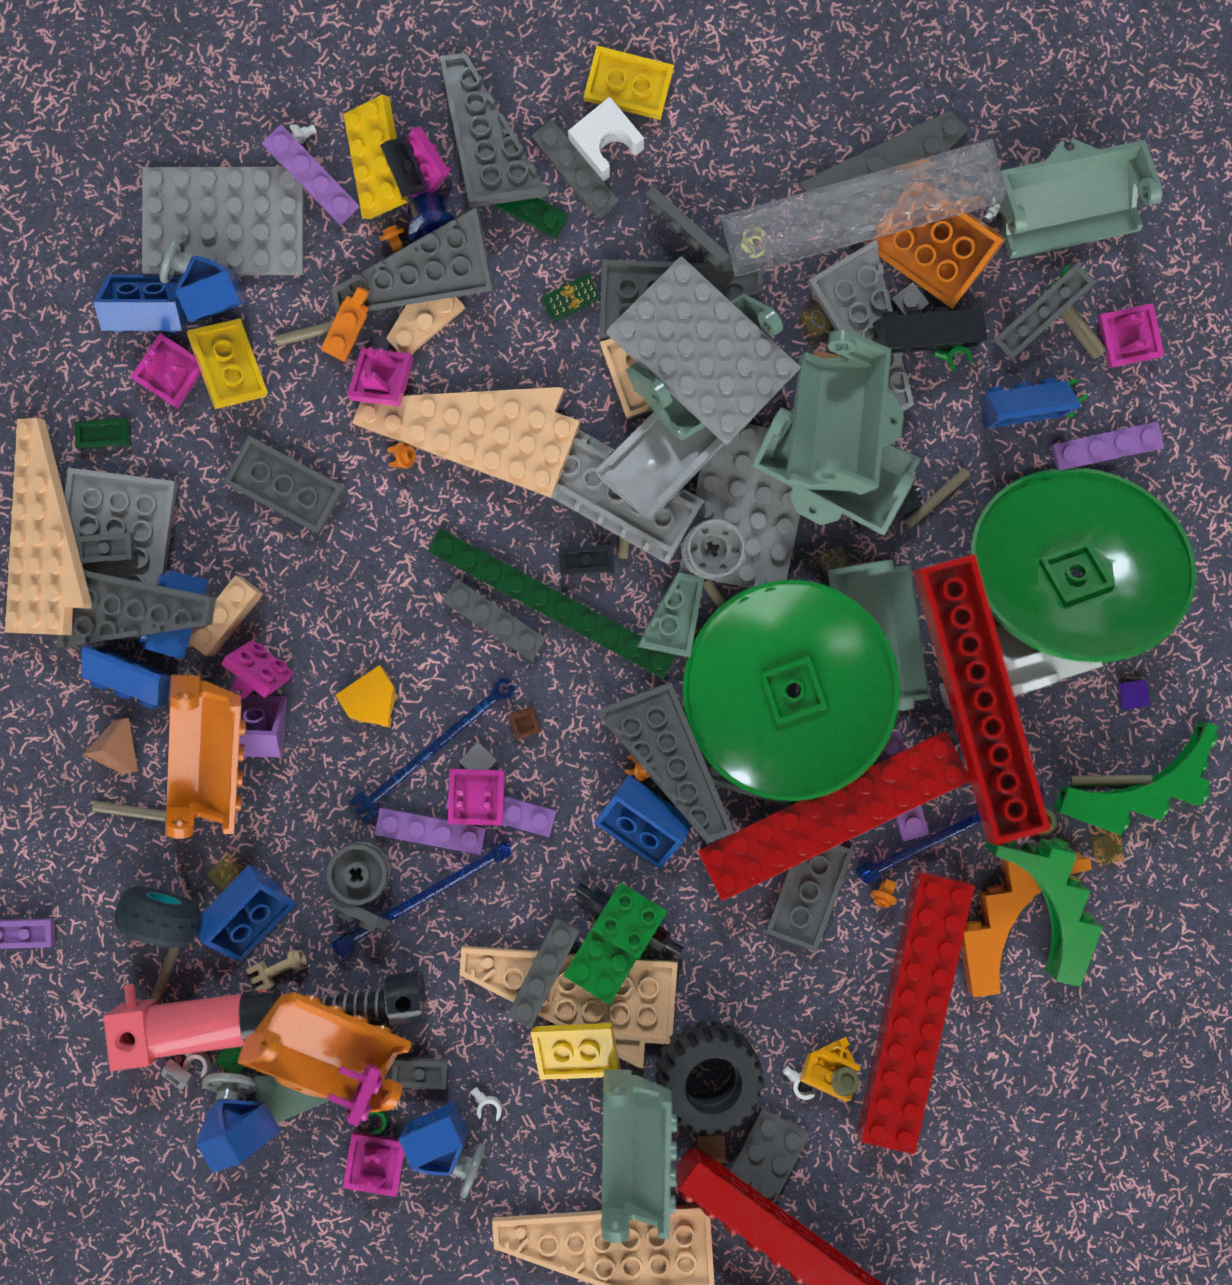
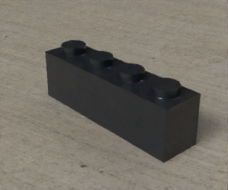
M971 305L958 307L955 311H948L947 307L933 309L929 313H923L922 309H915L903 315H898L897 311H890L881 314V318L872 323L875 342L890 348L891 354L945 350L958 346L969 348L976 347L987 341L983 308L973 309Z

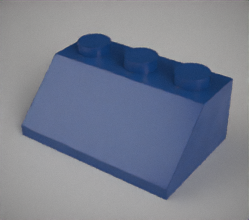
M107 274L93 302L101 331H182L187 316L175 289L183 275H174L170 282L162 283L159 275Z
M1057 378L1042 380L1040 385L1031 386L1030 382L1014 385V389L1004 390V386L987 389L988 393L980 397L985 429L1065 417L1080 408V402L1067 380L1057 382Z
M165 570L164 574L159 575L156 585L203 595L208 584V580L171 570ZM193 628L139 636L138 641L142 642L140 648L184 659Z
M83 646L81 651V677L90 680V686L105 690L106 687L114 689V695L125 699H130L131 696L140 699V705L155 709L156 706L166 705L170 695L171 675L173 674L103 647Z
M630 775L624 779L594 822L599 828L658 869L680 847L692 827L676 807Z
M248 865L202 913L197 933L204 945L241 963L297 904L265 873Z

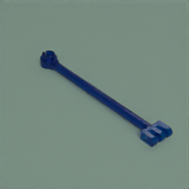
M507 678L499 679L494 685L493 692L373 793L367 796L364 791H361L348 802L351 807L356 805L359 800L362 803L355 810L357 815L365 809L369 811L361 820L366 823L379 812V809L375 806L378 801L500 699L511 698L515 693L514 684L509 686V691L506 694H502L499 691V687L501 684L508 685L512 680Z
M1038 782V785H1039V788H1040V792H1041V796H1042V799L1044 800V797H1043V795H1044V790H1043V788H1042V786H1041V783ZM978 812L875 864L869 861L857 867L855 873L865 884H870L882 878L880 873L982 823L980 814Z
M509 841L499 843L492 848L491 852L380 916L392 922L493 862H496V864L510 856L511 843ZM360 927L334 940L331 943V947L336 954L345 957L354 951V944L373 932Z

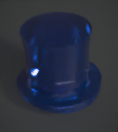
M424 192L418 194L410 201L408 205V215L411 219L408 228L410 242L414 243L456 219L448 213L447 203L440 194Z

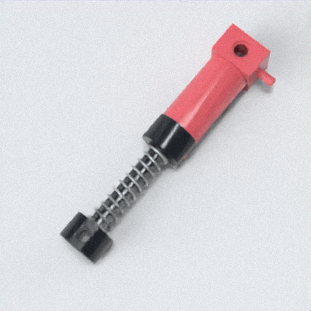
M421 971L387 975L385 990L379 987L374 992L371 988H368L366 993H363L359 989L355 994L347 991L344 996L337 992L334 997L326 994L321 999V1004L328 1007L331 1005L341 1007L345 1010V1014L352 1017L354 1015H365L367 1019L369 1014H375L378 1017L379 1013L386 1012L391 1027L425 1023L427 1020V996L425 981ZM125 985L123 987L125 1003L119 1004L103 1016L110 1071L150 1066L159 1057L242 1047L247 1035L254 1033L282 993L279 988L248 991L236 995L159 1004L158 999L137 1001L135 985ZM403 996L408 997L410 1001L405 1000Z

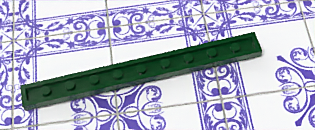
M441 528L427 551L664 679L676 657L674 654L636 647L641 636Z

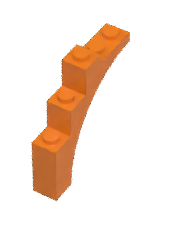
M1075 852L1077 857L1070 875L1091 870L1090 858L1081 856L1080 852ZM1003 858L1001 859L1006 888H1003V885H992L987 887V891L979 892L984 924L981 921L966 922L962 940L961 953L967 992L973 998L1000 994L999 971L1002 951L1009 931L1020 912L1041 892L1033 877L1025 869Z

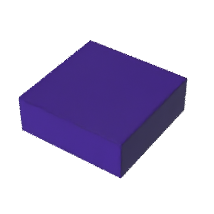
M1146 679L1117 683L1121 710L1150 706Z

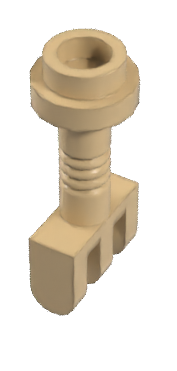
M294 949L288 952L287 959L267 968L263 960L245 969L247 975L255 971L259 974L250 979L252 984L261 980L263 982V985H259L254 990H264L273 987L275 983L272 977L291 968L296 972L302 970L304 965L307 964L304 952Z

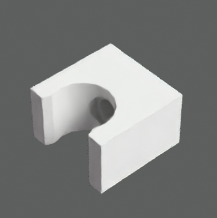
M610 97L568 130L569 141L603 182L610 177L609 163L601 154V150L606 144L617 141L624 143L635 155L644 150V137Z

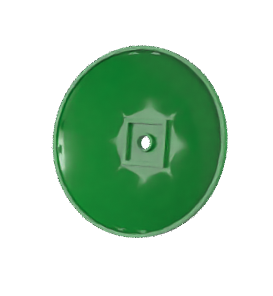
M1075 467L1059 471L1058 468L1032 473L1014 481L997 493L987 504L976 523L971 540L970 555H976L993 617L1020 641L1034 649L1061 659L1088 663L1112 662L1134 657L1150 650L1166 639L1180 624L1190 607L1196 588L1197 574L1193 549L1188 536L1174 514L1144 488L1127 479L1104 471ZM1076 569L1083 574V577L1075 578L1069 571Z
M779 580L760 584L737 594L718 608L706 621L693 642L691 657L687 658L683 679V702L687 721L700 751L722 776L741 789L758 796L783 801H798L824 796L845 787L861 776L875 762L890 739L896 723L900 702V678L896 658L888 638L872 615L860 604L838 590L822 584L801 580ZM794 682L798 683L801 687V694L797 698H792L788 694V687Z

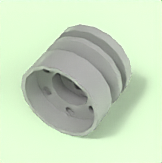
M718 519L705 521L694 526L685 535L681 546L682 560L688 570L700 578L707 579L718 578L732 573L739 567L744 558L745 551L743 537L738 529L731 523ZM707 544L709 546L714 545L716 550L712 552L713 556L705 554L704 550L708 548Z

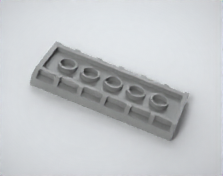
M653 412L596 469V474L604 484L646 519L651 520L725 444L706 426L682 441L670 433L655 412Z
M578 429L552 499L669 565L702 506H704L705 501L682 488L651 520L646 519L604 484L596 474V469L615 450Z

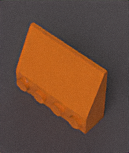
M914 177L870 243L877 239L879 257L953 309L997 253L1006 238L922 178Z

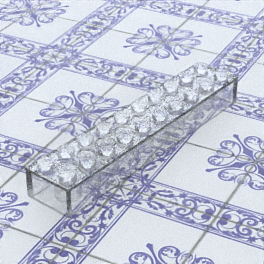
M989 139L720 217L735 277L996 205L1003 202L1006 189L993 139Z

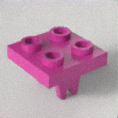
M416 127L411 130L407 139L429 188L422 193L411 195L416 204L421 206L429 201L452 170L450 166L445 165L436 151L438 149L437 146L430 142L423 129Z
M1153 303L1104 313L1097 317L1103 345L1106 348L1105 355L1109 369L1164 356Z
M160 333L130 378L178 409L200 377L201 371L193 354Z
M372 347L368 349L361 348L347 394L351 401L401 406L414 361L412 354L384 351L382 348L378 350Z
M253 640L227 655L221 665L236 675L231 691L236 692L241 689V699L246 698L253 690L265 698L289 681L294 674V671L288 668L285 662L275 658L266 651L263 645Z
M449 769L448 824L503 825L505 770Z
M366 1063L362 1074L340 1066V1073L359 1080L351 1101L329 1093L327 1100L346 1107L347 1110L344 1116L347 1123L357 1127L360 1120H366L371 1109L369 1104L370 1096L372 1093L377 1094L383 1080L379 1068L370 1063Z
M353 1131L343 1188L397 1197L405 1154L398 1140L399 1138Z

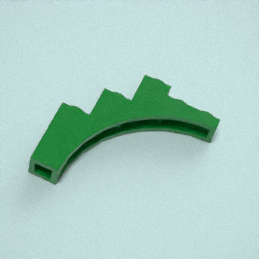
M1198 722L1189 742L1177 758L1161 772L1152 776V783L1104 792L1082 791L1061 785L1053 811L1122 835V832L1129 826L1130 811L1162 821V818L1169 811L1170 797L1201 807L1210 793V781L1201 778V774L1208 767L1209 759L1207 757L1210 749L1216 744L1218 726L1208 722Z
M1041 838L1038 845L1030 842H1024L1022 845L1016 843L1015 840L995 845L986 840L984 846L990 852L1025 869L1033 877L1043 893L1049 910L1051 925L1050 951L1044 970L1057 982L1081 987L1103 927L1094 920L1095 916L1083 911L1090 890L1081 884V879L1070 875L1077 854L1068 847L1069 843L1058 838H1052V841Z

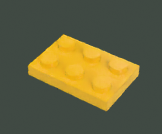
M596 46L584 93V101L600 105L610 97L622 111L661 120L674 65Z
M241 319L188 330L187 336L214 409L267 396L266 386Z
M612 1023L533 1026L531 1030L540 1080L604 1077V1069L621 1070Z

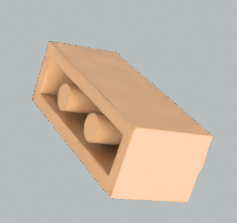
M235 575L216 599L212 625L193 628L189 643L205 656L214 657L264 593L245 578Z

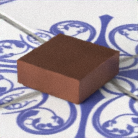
M534 706L508 715L516 740L542 732Z

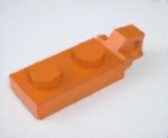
M360 286L357 287L353 298L349 296L345 298L320 350L343 362L347 361L369 315L368 310L370 307L364 305L370 294L369 290Z

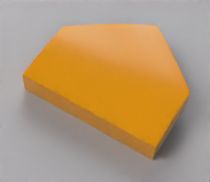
M377 666L335 695L349 718L359 723L365 722L390 728L392 722L390 717L394 702L398 700V695L395 693V686L382 666Z
M841 1038L809 1053L799 1079L845 1102L851 1101L852 1095H838L831 1086V1076L835 1070L843 1067H849L855 1072L861 1070L860 1066L855 1064L848 1049L850 1044L847 1038Z

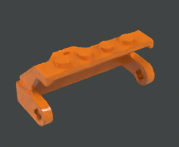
M171 675L165 834L176 839L188 838L193 835L194 819L197 817L222 823L223 834H234L235 811H241V795H236V787L242 786L243 770H237L238 761L244 760V744H239V736H245V719H240V695L207 681H200V676Z
M291 992L281 995L254 1033L247 1035L237 1063L276 1077V1080L282 1086L305 1095L327 1098L328 1094L332 1093L350 1101L359 1080L340 1073V1066L362 1074L366 1063H370L379 1068L381 1071L380 1075L383 1078L377 1094L372 1093L369 1099V1104L371 1105L370 1112L392 1110L400 1100L402 1084L392 1079L384 1080L397 1055L408 1053L412 1042L392 1034V1030L388 1027L381 1025L375 1027L368 1024L369 1020L364 1017L349 1016L345 1014V1010L341 1007L321 1004V999L310 995L304 997Z

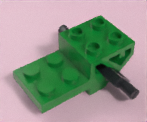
M581 882L579 883L574 892L589 900L587 906L600 915L563 976L610 1005L647 944L659 951L665 948L677 955V957L681 954L684 946L670 939L671 933L659 926L667 911L622 882L619 883L612 896L598 887L593 891Z

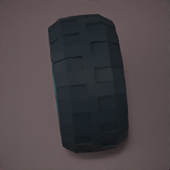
M137 886L130 887L121 894L113 920L119 932L132 939L155 946L181 948L194 940L202 914L198 904L188 898L165 890Z

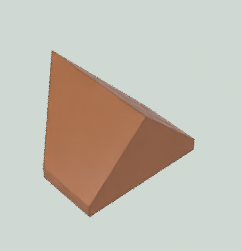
M129 718L113 721L85 751L84 755L122 774L137 772L138 768Z

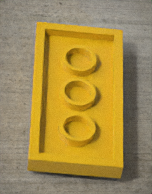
M382 94L343 114L362 218L372 219L408 203V196L402 198L380 146L387 140L397 138L390 98Z

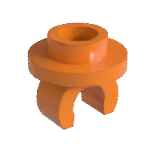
M396 224L382 230L384 236L379 239L380 241L388 239L395 253L404 248L398 234L405 232L404 228L398 229Z
M399 442L396 447H389L387 449L388 453H395L396 457L394 462L389 463L390 467L407 469L413 466L416 454L412 446Z
M628 755V759L635 761V768L633 770L625 769L624 772L627 775L635 776L638 781H645L647 777H650L632 755Z
M885 879V882L882 881L879 889L872 890L870 896L874 899L873 902L884 908L896 905L897 899L892 896L896 883Z

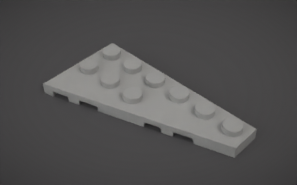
M877 239L807 281L835 331H850L874 342L872 323L881 318V314L893 311L889 291L886 290L883 277V265L880 263ZM903 353L891 354L887 392L894 394L902 410L905 411L912 407L914 402L908 375L904 370Z

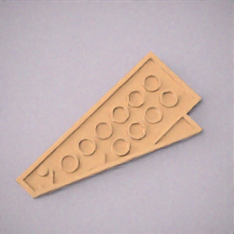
M561 387L403 396L401 406L360 402L352 422L361 428L399 442H404L412 447L549 498L553 496L581 424L578 420L557 413L565 392L564 388Z
M39 418L17 419L5 632L72 635L73 608L92 609V603L45 420Z
M462 946L459 975L514 1002L539 951ZM569 953L538 1016L556 1025L612 1023L618 1057L639 1068H643L645 1043H671L669 1037L673 1034L678 962L674 960L637 959L611 1004L608 1005L563 976L576 955Z
M699 1204L675 1206V1214H670L669 1238H658L656 1226L638 1220H631L629 1239L621 1243H610L602 1239V1210L493 1217L492 1220L494 1249L593 1285H715L710 1218L702 1212Z

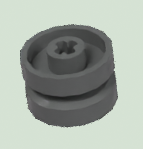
M357 841L346 845L332 857L327 867V881L330 890L338 899L348 904L361 905L372 901L386 889L392 876V864L389 855L381 846L371 841ZM358 868L363 870L361 875L357 873Z

